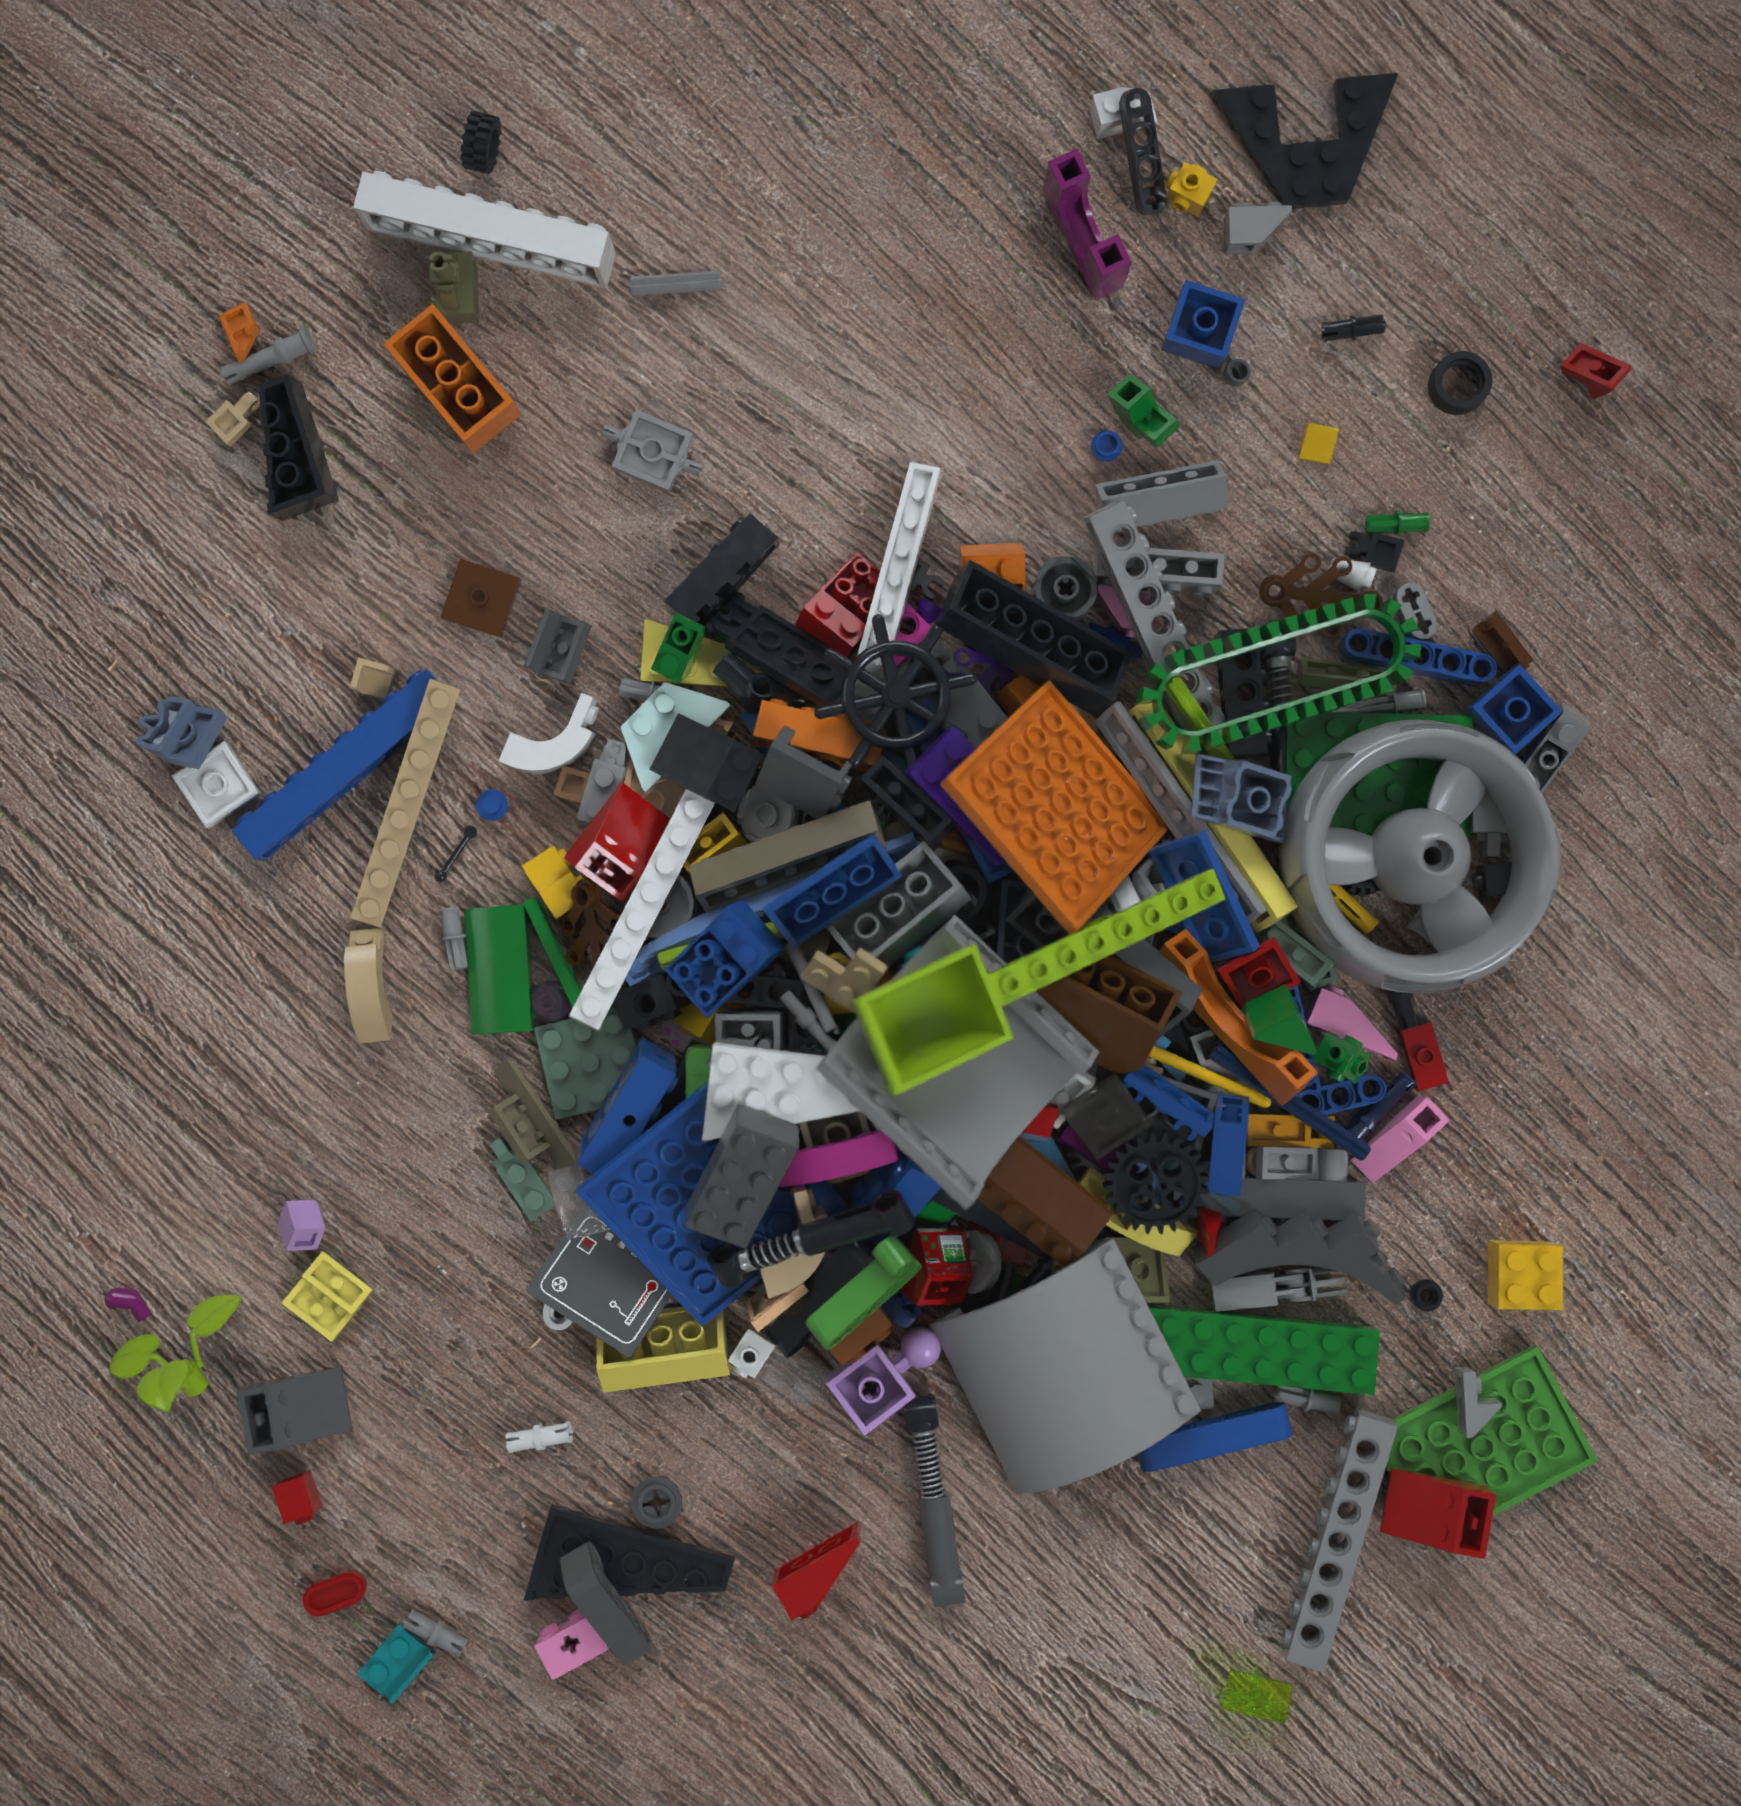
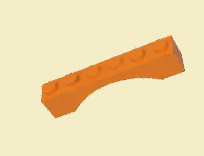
M1184 929L1164 943L1159 952L1203 989L1193 1008L1194 1011L1277 1102L1283 1106L1302 1091L1316 1076L1318 1071L1297 1050L1253 1039L1244 1014L1224 990L1212 967L1207 951Z

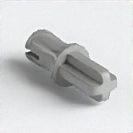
M624 678L619 686V695L645 702L660 686L656 685L654 681L649 684Z
M459 907L440 909L439 913L441 915L444 935L441 938V942H445L449 969L454 971L465 969L468 967L464 938L467 936L462 932Z
M1277 1386L1275 1391V1399L1302 1406L1304 1411L1314 1409L1336 1416L1341 1405L1340 1395L1314 1389Z

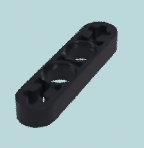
M1142 88L1129 89L1121 95L1119 109L1134 201L1137 210L1141 214L1157 215L1164 210L1167 196L1152 102L1146 90ZM1140 99V106L1136 108L1130 107V101ZM1134 118H1144V121L1132 123V119ZM1138 127L1144 128L1147 133L1146 142L1142 146L1138 145L1134 140V133ZM1144 159L1149 160L1152 165V172L1147 178L1143 177L1139 171L1140 163ZM1154 182V186H1148L1146 188H1143L1142 183ZM1150 196H1155L1156 202L1152 203V206L1146 205V199L1150 198Z

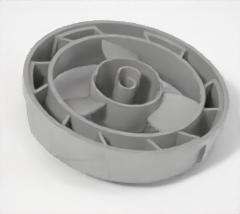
M1399 720L1380 724L1362 730L1330 749L1309 770L1296 789L1286 812L1284 844H1279L1280 878L1298 905V908L1292 911L1291 914L1306 940L1334 962L1333 966L1344 974L1362 983L1395 992L1435 993L1452 990L1479 981L1502 968L1513 959L1512 953L1532 934L1550 907L1557 890L1560 875V837L1554 827L1549 807L1532 773L1525 764L1501 743L1477 730L1457 724L1432 720ZM1418 758L1442 762L1431 788L1427 808L1407 809L1390 815L1378 825L1372 836L1351 829L1329 827L1332 817L1344 796L1359 780L1373 770L1400 759ZM1485 792L1491 796L1505 820L1509 832L1510 862H1512L1506 893L1502 896L1491 916L1488 915L1481 903L1461 886L1469 871L1471 850L1468 838L1460 824L1478 806ZM1373 879L1376 886L1388 897L1402 903L1420 904L1424 928L1437 952L1417 955L1402 954L1373 943L1357 931L1344 917L1333 898L1329 885H1349Z

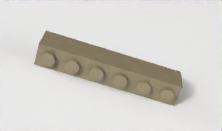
M870 800L833 814H827L811 822L793 826L775 835L763 837L742 847L733 848L717 856L705 858L700 862L689 865L695 895L707 913L812 875L873 833L882 846L887 848L878 816Z

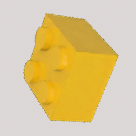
M1488 1240V1304L1497 1309L1563 1310V1246L1551 1241Z

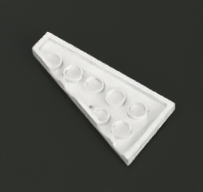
M716 1042L713 1044L702 1141L721 1138L738 1103L792 1124L860 1110L853 1106L848 1098L833 1084L829 1083L816 1069L825 1056Z

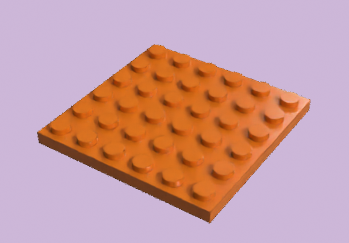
M1050 680L1037 689L940 783L1069 935L1081 929L1169 829L1138 783Z

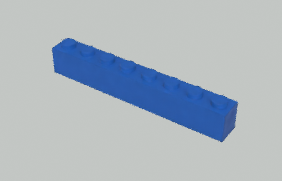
M426 669L423 672L419 670L413 673L406 682L408 684L399 692L395 690L389 693L382 700L383 705L375 712L371 710L365 713L358 720L359 725L351 732L347 730L341 733L334 740L335 745L327 752L321 751L313 756L309 761L311 764L303 772L297 771L286 779L285 783L287 785L279 792L273 791L261 800L262 806L254 812L249 811L237 820L238 826L232 832L255 860L265 862L409 742L429 679L439 681L431 671Z

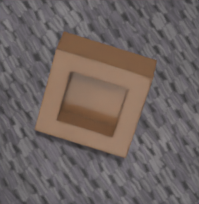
M562 766L554 796L581 804L590 773Z

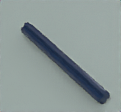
M1216 1044L1212 1048L1209 1058L1358 1160L1363 1161L1369 1155L1371 1148L1368 1144L1296 1095L1281 1106L1234 1053L1220 1044Z

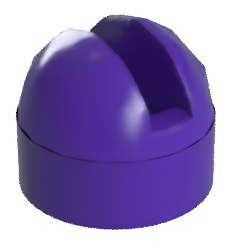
M922 598L916 612L928 624L936 622L941 608Z

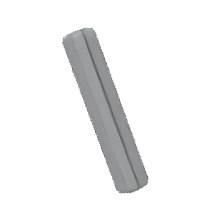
M719 271L634 276L629 279V288L633 296L719 290L721 288V275Z

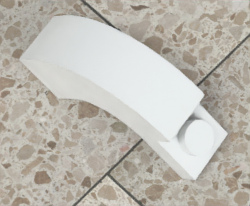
M581 693L567 727L560 735L551 740L532 741L510 732L499 762L515 770L531 774L552 773L561 770L562 766L568 767L588 751L597 736L593 731L586 729L587 725H592L597 717L599 710L598 707H595L597 701L593 697Z

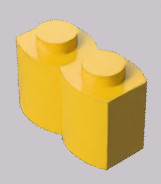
M553 845L522 865V868L554 917L560 919L571 911L574 905L571 898V890L579 880L584 878L581 874L576 877L569 867L571 864L564 859L567 851L564 848L558 850Z

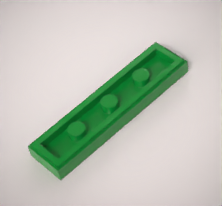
M531 897L523 901V904L572 1007H574L582 988L540 900Z

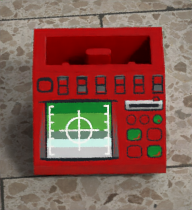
M962 1228L916 1229L908 1249L922 1264V1267L899 1290L917 1306L962 1304L974 1276L965 1231Z

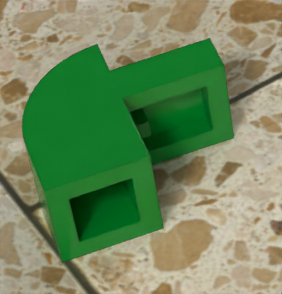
M1131 373L1107 394L1113 409L1124 425L1137 438L1141 439L1144 437L1155 447H1159L1180 427L1178 420L1156 403L1151 388Z

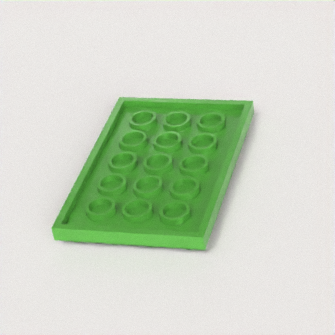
M1533 1345L1477 1374L1480 1377L1482 1387L1481 1395H1477V1398H1496L1503 1405L1474 1438H1466L1458 1432L1455 1386L1393 1418L1398 1428L1385 1470L1388 1475L1391 1468H1397L1485 1485L1497 1494L1493 1516L1598 1462L1539 1347ZM1425 1545V1547H1426L1428 1550H1430V1549L1433 1548V1547H1430V1546Z

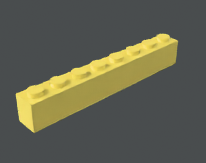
M1152 703L1134 706L1128 713L1192 802L1196 754H1181L1183 738L1177 737L1174 746L1168 750L1157 745L1156 741L1163 735L1165 730L1157 723L1144 732L1139 721L1145 715L1153 714ZM1163 707V711L1166 717L1173 725H1175V723ZM1205 821L1267 909L1266 912L1251 922L1257 933L1280 921L1298 908L1297 903L1251 835Z

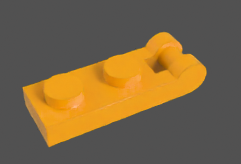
M1248 1113L1246 1146L1334 1148V1143L1320 1133L1319 1137L1311 1138V1127L1293 1115ZM1327 1116L1335 1122V1116Z

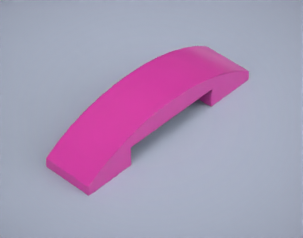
M878 1130L859 1134L856 1138L802 1150L798 1148L778 1187L834 1179L898 1161L895 1143L883 1131Z

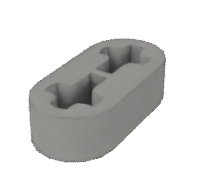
M1414 583L1404 584L1397 589L1393 600L1402 605L1397 611L1401 622L1413 617L1417 625L1418 620L1415 615L1417 614L1421 623L1426 622L1428 624V628L1424 630L1425 634L1421 630L1417 632L1415 630L1407 635L1411 639L1421 641L1429 639L1437 630V621L1424 591ZM1405 591L1409 595L1414 593L1416 597L1412 601L1414 611L1409 602L1404 603L1402 601V597L1406 595Z

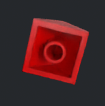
M1275 937L1260 944L1254 952L1243 954L1218 968L1220 975L1241 1009L1246 1002L1284 984L1290 989L1301 983Z

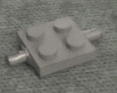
M635 410L630 423L623 431L610 427L607 424L604 426V430H602L601 437L617 442V454L611 465L613 470L670 493L676 477L682 470L697 477L701 476L704 465L687 459L688 450L694 438L692 432L639 410Z

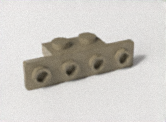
M512 1058L505 1061L494 1070V1073L510 1097L491 1108L488 1113L522 1165L546 1150L561 1175L567 1174L578 1166V1157L575 1149L567 1142L559 1129L558 1123L550 1116L542 1104L540 1096L532 1089L525 1078L523 1070Z

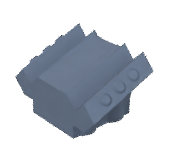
M1196 753L1192 817L1243 834L1284 844L1286 800L1291 794L1290 781L1292 776L1246 761L1226 760Z

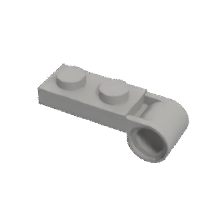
M1257 1146L1256 1178L1347 1181L1348 1152L1342 1148Z

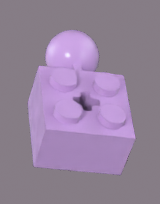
M927 1327L910 1329L902 1338L901 1351L892 1358H889L880 1344H876L873 1340L864 1349L866 1351L865 1355L857 1362L851 1364L848 1361L824 1377L826 1385L864 1436L916 1397L902 1373L911 1366L926 1368L937 1361L941 1353V1344L933 1330ZM876 1381L874 1384L876 1390L872 1393L869 1389L862 1391L865 1388L864 1383Z

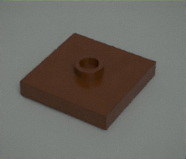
M460 559L440 618L502 638L521 579Z

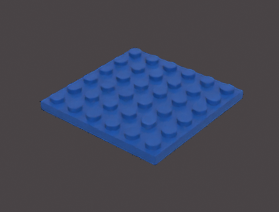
M709 1080L576 1188V1193L702 1327L762 1279L758 1268L757 1270L750 1271L749 1276L742 1284L733 1288L724 1287L708 1265L707 1256L713 1247L725 1241L685 1227L687 1203L720 1138L702 1141ZM829 1180L803 1184L805 1189H812L816 1206L821 1205L827 1216L850 1209L849 1202ZM789 1186L777 1188L748 1243L749 1246L752 1244L759 1246L760 1241L766 1244L769 1238L775 1241L776 1236L782 1239L785 1233L791 1236L792 1232L797 1229V1212Z

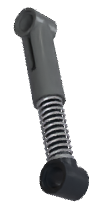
M935 1396L916 1397L904 1405L907 1431L912 1432L911 1435L915 1439L913 1443H916L913 1448L917 1449L915 1454L918 1456L915 1459L919 1460L916 1465L920 1467L917 1469L920 1472L918 1476L921 1477L918 1482L922 1483L920 1488L923 1490L920 1493L923 1495L918 1497L930 1572L934 1607L966 1603L955 1539L950 1495L943 1490L945 1486L942 1484L944 1480L942 1479L941 1462H939L940 1456H938L940 1452L937 1450L939 1446L936 1444L938 1440L936 1439L935 1429L939 1427Z

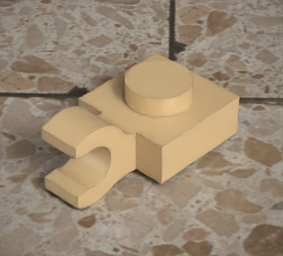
M248 391L235 406L226 400L205 422L231 447L252 426L247 417L260 410V400Z

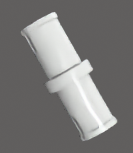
M566 1422L546 1427L539 1424L534 1425L533 1429L512 1433L507 1432L506 1439H510V1441H506L507 1450L509 1453L533 1448L541 1451L545 1450L546 1446L572 1443L573 1436L569 1435L573 1434L571 1423Z

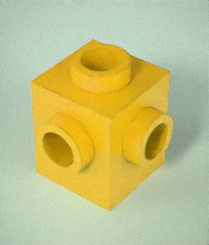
M1184 162L1179 172L1175 169L1173 170L1165 185L1169 189L1167 201L1170 202V205L1175 210L1182 213L1188 212L1199 217L1218 179L1207 174V171L1202 166L1197 164L1190 165Z

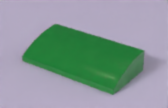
M524 904L465 909L472 1035L534 1031L535 1015L529 915Z

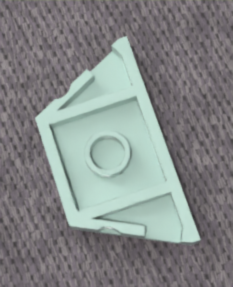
M664 682L621 726L642 789L647 793L662 777L649 769L678 713L710 728L731 705L727 701Z

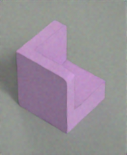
M316 1200L285 1202L278 1224L286 1251L317 1250L326 1229L318 1202Z

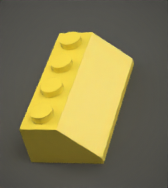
M683 1306L662 1309L631 1357H627L596 1337V1370L603 1393L730 1375L724 1311H721L702 1327Z

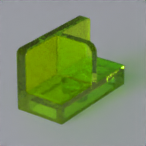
M1231 1669L1226 1687L1220 1686L1217 1699L1222 1709L1285 1724L1293 1686L1291 1683L1264 1677L1260 1670L1255 1669L1253 1674Z

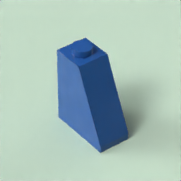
M1217 1094L1208 1189L1209 1193H1216L1222 1197L1241 1196L1248 1128L1249 1097Z

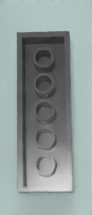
M1030 888L1019 898L1006 917V920L1040 949L1060 940L1066 931ZM1102 904L1086 923L1114 913ZM1145 939L1111 954L1183 992L1159 1038L1191 1013L1203 989Z

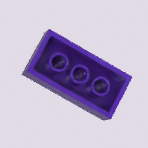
M955 726L947 728L903 774L953 819L955 828L992 865L1001 866L1006 860L940 785L976 749Z

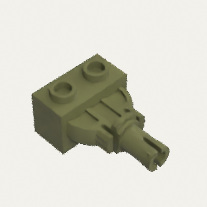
M472 251L433 252L429 257L431 282L435 284L436 295H431V304L438 309L449 324L480 323L478 265Z

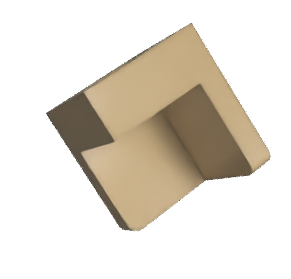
M358 657L350 688L360 694L383 700L392 691L397 671L388 665Z

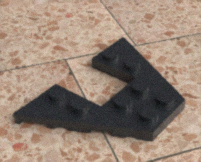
M1398 73L1336 78L1334 93L1339 139L1281 145L1275 84L1217 89L1212 91L1211 98L1213 101L1216 100L1228 118V124L1231 129L1237 132L1241 144L1251 159H1255L1264 173V179L1276 191L1277 198L1282 205H1292V209L1347 204Z

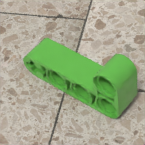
M889 1236L884 1239L872 1252L875 1259L806 1321L805 1325L825 1350H829L840 1343L921 1269L922 1264L899 1238Z

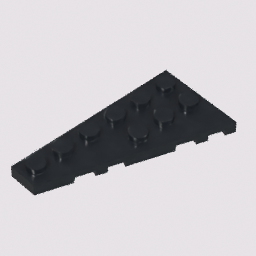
M552 1504L524 1600H535L536 1598L564 1599L569 1597L563 1582L560 1558L588 1541L597 1549L602 1560L605 1576L621 1596H634L640 1593H653V1595L666 1594V1592L686 1591L687 1593L726 1591L735 1557Z

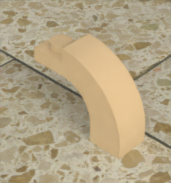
M382 927L350 931L349 946L344 949V977L347 1003L359 1044L391 1040L393 1015L387 1002L383 983L384 933Z
M803 1184L789 1186L798 1218L796 1230L802 1224L827 1217L822 1206H816L811 1188L805 1189ZM825 1252L813 1256L799 1253L798 1257L791 1255L789 1260L785 1258L781 1262L775 1260L773 1265L768 1263L765 1267L759 1265L758 1268L768 1298L786 1293L807 1280L819 1266Z

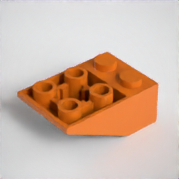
M1022 542L959 545L960 570L969 560H972L1026 591L1025 551Z

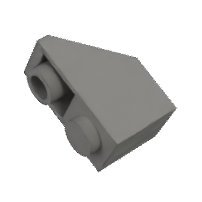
M1269 202L1263 206L1237 203L1229 207L1224 217L1225 255L1256 254L1286 223L1292 212V205H1282L1280 202Z

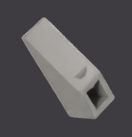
M1563 702L1558 706L1563 712L1538 734L1522 761L1532 773L1541 793L1545 791L1591 729L1587 716Z

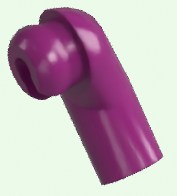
M118 1287L111 1289L105 1296L104 1303L109 1309H130L138 1323L152 1315L137 1290Z

